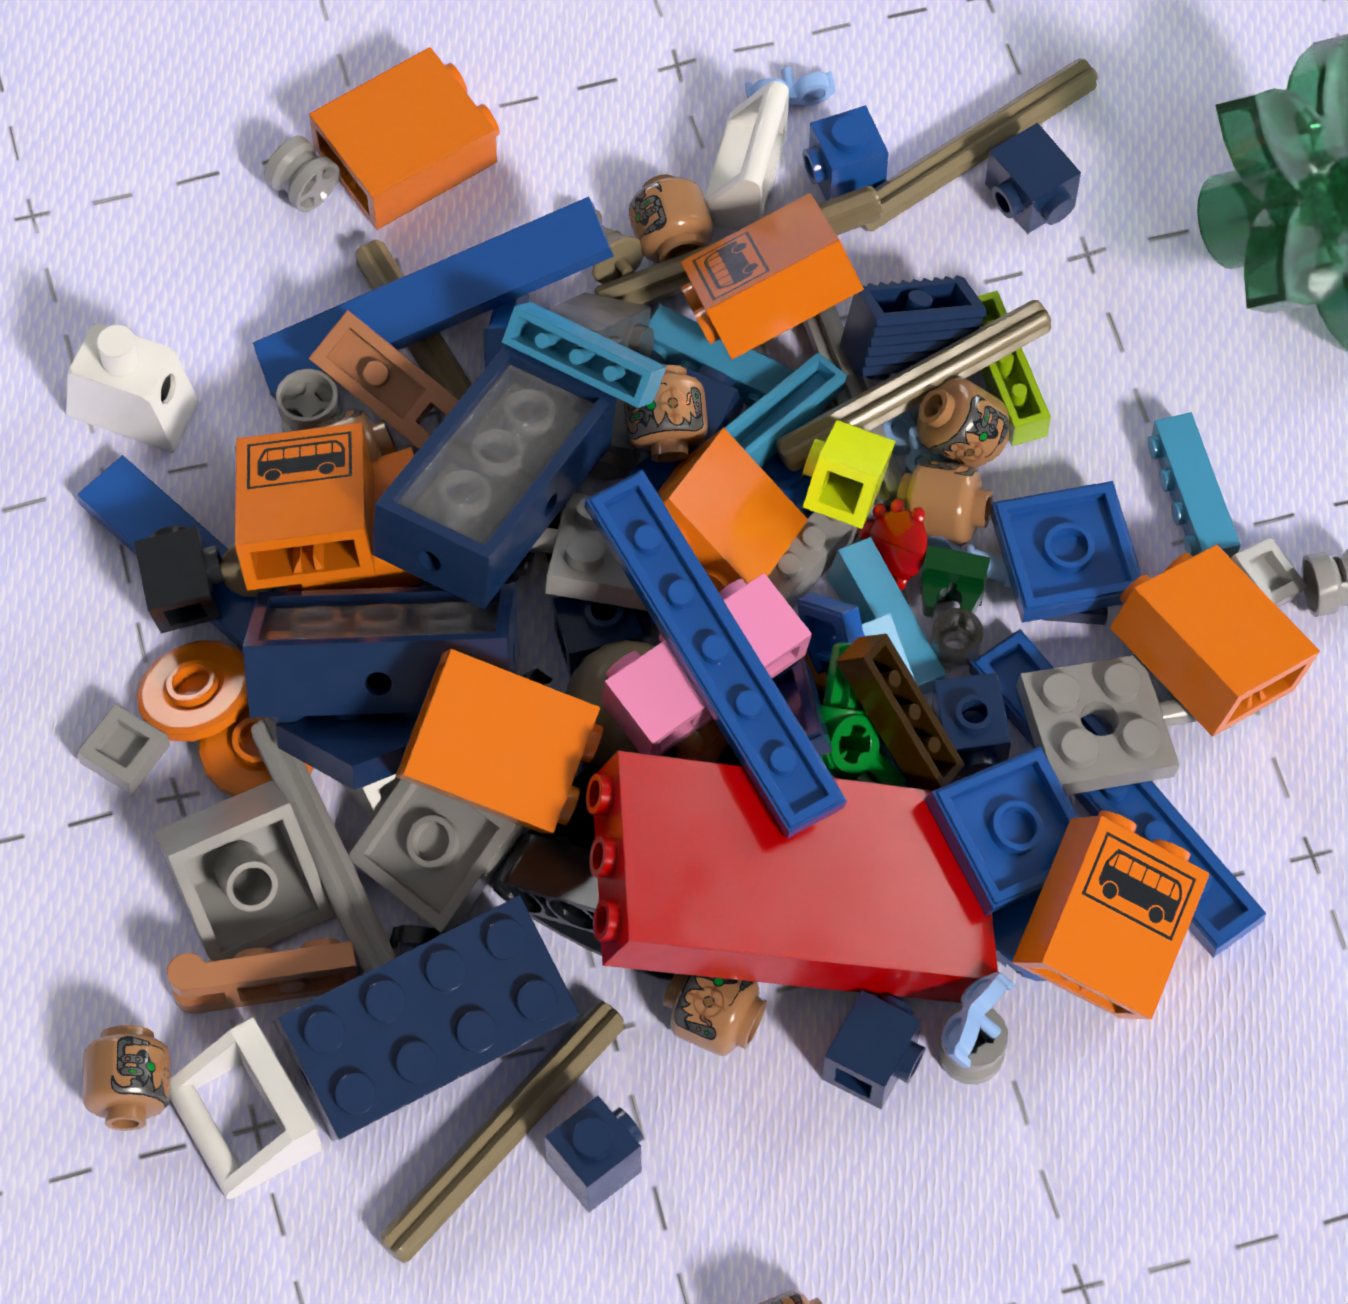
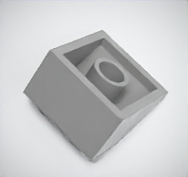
M270 780L153 831L176 890L210 962L235 958L237 953L246 949L265 948L335 917L292 806L274 780Z

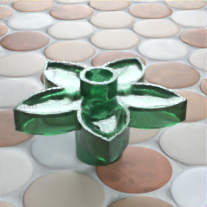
M1348 34L1314 42L1298 57L1289 75L1286 90L1272 88L1236 97L1215 105L1223 141L1235 170L1214 174L1204 182L1198 197L1197 217L1201 237L1212 258L1219 265L1227 269L1244 267L1247 309L1263 313H1273L1316 304L1318 312L1330 333L1343 348L1348 350Z

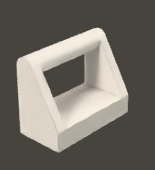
M777 81L768 82L729 114L705 195L708 209L716 227L739 231L765 216L787 140L789 89L783 83Z
M254 1017L230 1029L171 1077L170 1099L226 1199L240 1196L323 1150L314 1121ZM243 1064L282 1134L240 1167L196 1089Z

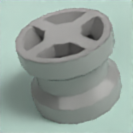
M294 136L286 140L271 155L263 175L265 182L276 191L285 190L288 193L289 202L301 212H309L322 204L333 192L339 180L340 168L328 157H318L315 152V146L305 137Z
M963 1006L957 1007L946 1017L941 1029V1036L946 1022L952 1015L959 1012ZM992 1008L985 1015L1001 1028V1032L996 1038L992 1039L982 1029L979 1030L974 1047L968 1056L971 1060L969 1068L961 1067L948 1056L947 1048L940 1039L938 1058L943 1070L952 1079L963 1084H980L989 1081L999 1072L1008 1044V1029L1003 1018ZM980 1037L984 1040L985 1044L979 1040Z

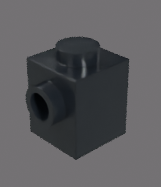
M168 526L155 531L149 538L134 541L147 610L160 633L223 618L216 584L226 582L219 564L221 555L217 545L206 546L197 526L189 528Z

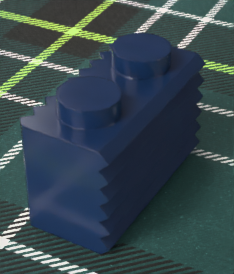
M958 275L954 279L945 276L943 280L934 277L932 281L923 278L921 282L912 279L910 283L902 280L900 284L891 281L889 285L880 282L878 286L869 283L867 287L863 286V291L853 295L839 348L859 377H866L877 381L886 380L891 374L903 371L984 326L983 317L987 316L986 307L965 278Z

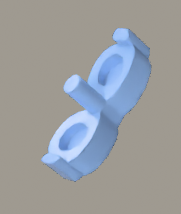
M785 67L781 70L783 80L768 78L759 80L753 85L751 82L745 83L747 99L768 82L777 81L783 83L789 89L788 106L815 105L824 102L835 93L832 71H828L826 74L823 72L806 74L795 82L793 69Z
M906 411L883 424L886 437L896 441L892 451L893 454L907 455L905 473H913L917 465L922 461L934 460L944 462L941 457L935 455L922 445L917 432V426Z
M994 972L973 982L961 996L962 1009L952 1015L943 1028L941 1042L947 1048V1055L963 1068L970 1067L971 1060L968 1056L974 1047L980 1029L992 1039L996 1038L1001 1032V1028L985 1015L1006 990H1011L1016 986L1001 972Z

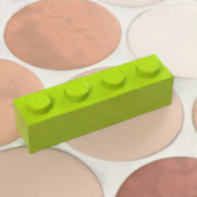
M998 290L978 296L986 307L987 316L983 317L984 326L1007 314ZM1022 348L980 370L989 393L1001 400L1006 406L1009 414L1008 439L1011 446L1048 436L1051 415Z

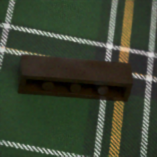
M887 633L858 637L836 660V663L912 788L934 791L948 785L965 764Z

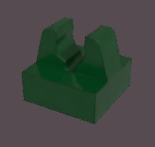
M928 545L920 586L924 616L933 618L937 602L941 599H946L959 603L958 623L968 624L978 606H982L990 557Z

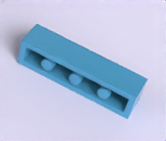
M533 302L514 306L502 343L636 408L653 402L667 366Z
M661 304L649 321V327L654 331V345L649 357L650 359L660 364L682 365L696 372H699L701 366L718 370L733 379L735 382L733 388L738 390L742 403L748 408L794 372L793 369L752 349L731 359L721 339L710 345L697 322Z
M1192 412L1155 420L1152 435L1147 439L1148 449L1152 459H1158L1160 464L1159 477L1164 492H1170L1172 497L1171 510L1174 522L1177 526L1182 525L1185 533L1183 538L1185 552L1195 556L1217 544L1231 558L1239 552L1241 544Z

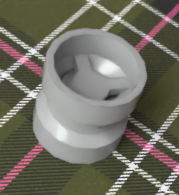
M314 369L297 370L287 375L278 386L276 401L282 432L310 429L314 425L341 414L337 386L332 378L322 371Z
M1346 549L1342 556L1331 557L1326 552L1303 556L1301 574L1303 581L1308 586L1304 590V596L1311 614L1314 617L1336 613L1341 606H1347L1348 549Z

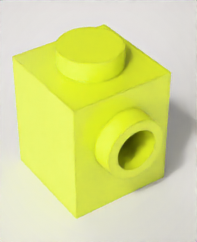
M836 420L826 442L815 438L808 454L803 474L812 477L803 508L862 529L880 491L896 441Z

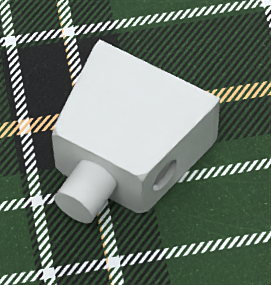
M100 323L93 324L67 374V417L172 453L175 452L199 404L198 397L176 352L166 345L134 335L124 325L114 324L106 326Z

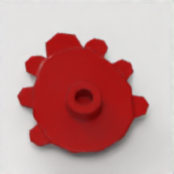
M898 498L891 502V511L887 512L885 505H875L872 509V516L875 519H866L863 528L858 529V539L862 541L869 537L872 538L900 591L905 589L907 581L919 572L925 560L928 536L923 523L925 517L923 508L916 507L912 512L905 510L904 502Z

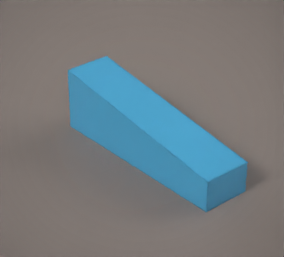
M818 352L727 425L725 429L751 458L762 467L777 453L776 441L778 438L811 421L844 390L847 375Z
M869 537L839 549L827 575L831 586L842 602L859 607L862 624L891 613L915 682L923 695L933 691L934 680L945 679L947 674L872 538Z

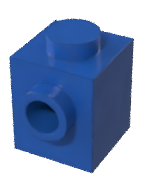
M866 105L810 123L809 148L803 149L802 157L810 181L813 184H818L825 201L865 186L875 188L886 181L889 152Z

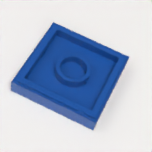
M1113 481L992 502L989 513L1021 623L1122 605L1120 596L1134 580L1142 576Z
M1041 746L934 790L924 799L985 916L1041 892L1071 818L1078 817Z

